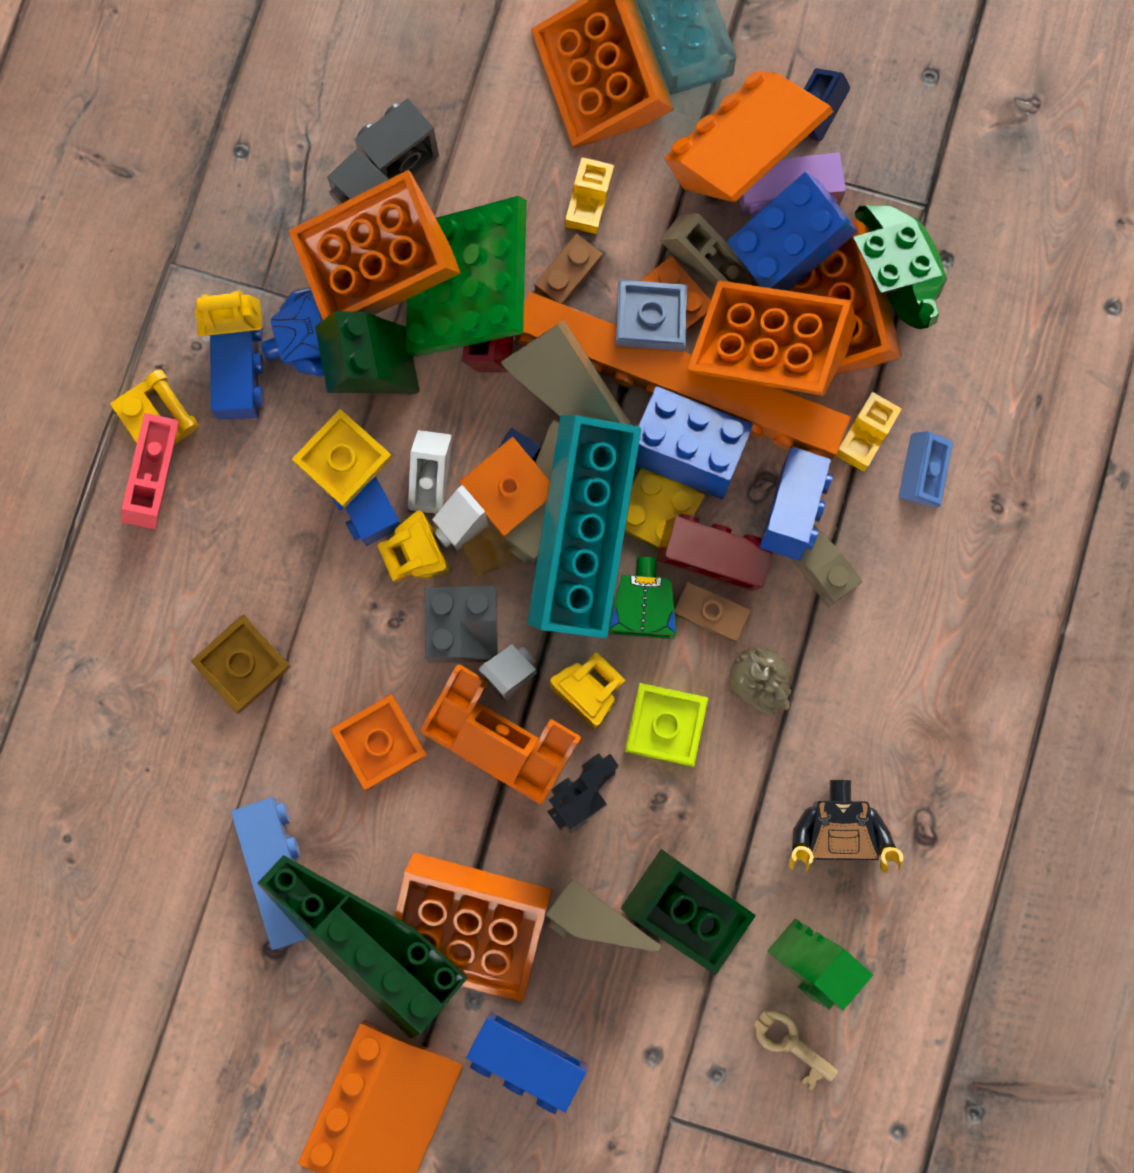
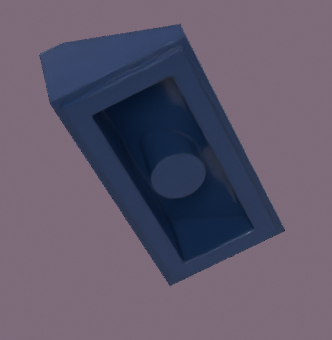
M815 68L804 90L830 105L834 111L808 135V137L814 140L821 141L846 98L850 85L845 75L841 72Z

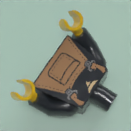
M830 780V801L814 802L813 807L805 809L793 828V852L788 863L790 869L794 868L796 860L803 861L806 864L805 871L808 872L813 860H879L880 855V869L882 872L887 873L888 861L897 863L898 869L902 870L903 854L895 847L891 833L877 810L871 808L866 801H851V780Z

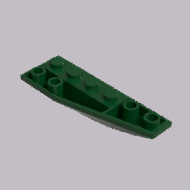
M284 855L257 882L278 908L331 964L409 1038L420 1035L468 979L415 928Z

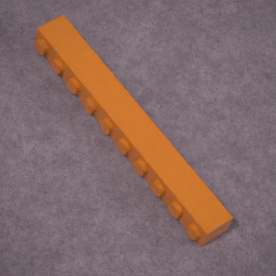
M529 291L524 303L523 334L515 335V339L523 347L564 320L599 375L602 372L612 376L616 383L624 387L631 388L635 385L645 389V393L650 397L655 387L658 386L752 423L753 426L749 436L759 438L762 435L773 439V443L782 449L790 450L792 446L831 459L830 462L836 456L851 416L779 388L689 373L687 368L692 354L684 351L615 346V324Z

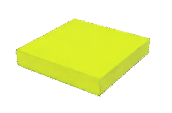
M639 683L625 753L694 767L708 697Z

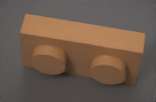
M576 233L534 284L535 289L546 298L564 305L602 260L603 253Z

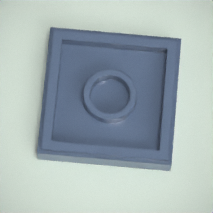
M619 279L615 346L684 351L686 346L687 285Z

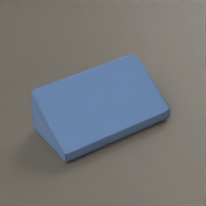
M929 431L911 434L899 492L900 499L933 507H941L953 441Z

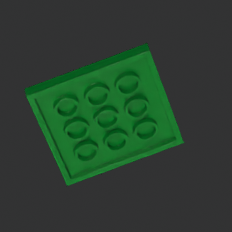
M515 196L436 217L449 242L460 274L407 299L405 343L408 354L416 357L523 334L527 200L520 196Z

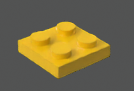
M339 409L292 458V461L345 509L393 457L345 412Z
M641 468L632 484L625 533L659 550L666 521L675 516L678 517L679 514L695 516L705 494L687 485Z

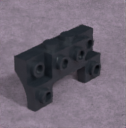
M598 753L581 766L583 771L576 781L572 782L568 777L551 789L554 795L549 799L552 808L547 812L560 830L567 827L569 832L572 833L606 808L607 803L598 791L615 775V770L619 766L611 754L603 758Z

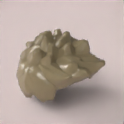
M753 648L740 652V655L732 662L730 668L729 682L732 692L736 693L744 702L750 703L756 710L765 712L772 717L776 715L775 709L788 710L790 708V703L786 696L791 694L789 688L791 672L786 662L779 657L778 653L762 648Z

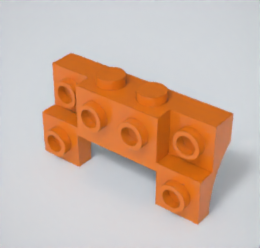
M458 664L428 714L420 732L461 756L465 761L471 762L491 774L495 779L504 782L542 805L582 737L550 719L539 738L479 703L489 681Z

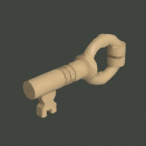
M763 1011L755 1021L756 1037L764 1049L773 1052L791 1051L806 1064L808 1063L811 1067L810 1073L808 1075L805 1074L801 1079L803 1085L807 1082L809 1083L808 1089L812 1091L817 1085L816 1081L822 1079V1077L829 1082L835 1078L839 1070L799 1040L797 1025L789 1014L781 1011ZM775 1019L781 1020L789 1029V1033L783 1038L782 1043H773L765 1035Z

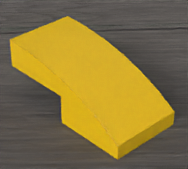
M582 157L574 182L573 194L564 227L597 235L609 192L614 165Z
M872 392L841 443L836 456L865 472L902 408Z

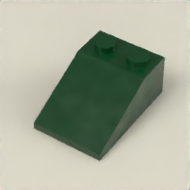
M334 311L315 326L327 393L416 394L420 391L413 356L406 351V326L367 312Z
M660 849L620 908L635 922L715 975L756 916L662 849Z

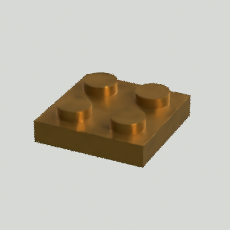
M244 614L190 661L237 714H240L291 668L289 663Z

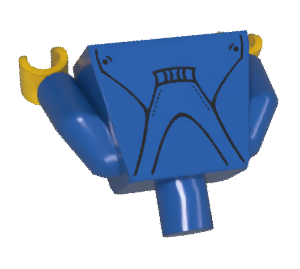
M310 287L291 292L281 306L280 312L271 318L270 323L274 337L262 343V351L269 361L281 358L284 364L295 367L299 373L324 377L315 326L323 319Z

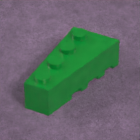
M794 919L768 949V952L801 981L798 988L813 1002L815 1001L829 1010L835 1006L844 1011L872 978L873 974L844 948L828 938L826 939L818 932L813 934L814 931L810 927Z

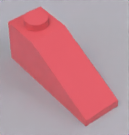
M144 413L122 504V523L156 530L179 420Z

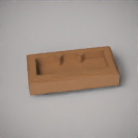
M688 581L674 610L675 616L737 643L751 612L750 609Z

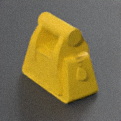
M240 290L232 291L231 294L213 296L211 294H202V297L198 298L195 303L194 314L198 336L253 331L263 328L260 299L244 295Z
M421 510L416 511L395 529L393 537L377 545L393 583L407 576H414L415 579H427L447 575L450 572L437 538L433 534L434 531L430 522ZM400 548L407 561L402 566L394 551Z
M595 652L583 666L575 663L551 677L549 687L591 729L597 730L606 714L610 713L615 698L612 693L615 689L618 690L626 680L601 655ZM593 668L609 682L605 688L590 674Z

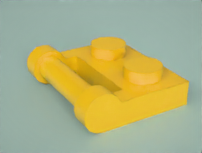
M161 369L150 373L143 382L110 403L136 443L138 442L144 413L161 416L148 398V395L154 391L157 392L174 419L179 420L175 444L192 434L199 427L195 417L188 415L167 384L168 378Z

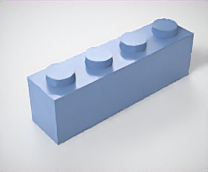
M271 797L231 810L271 949H280L306 940L307 938L257 884L283 855L297 862V858L301 857L296 838H290L286 824L290 823V816L285 803L279 804L277 798Z

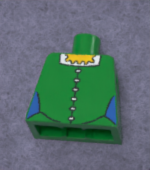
M637 557L636 574L621 575L609 623L608 635L675 639L676 621L672 583L670 578L656 577V558Z

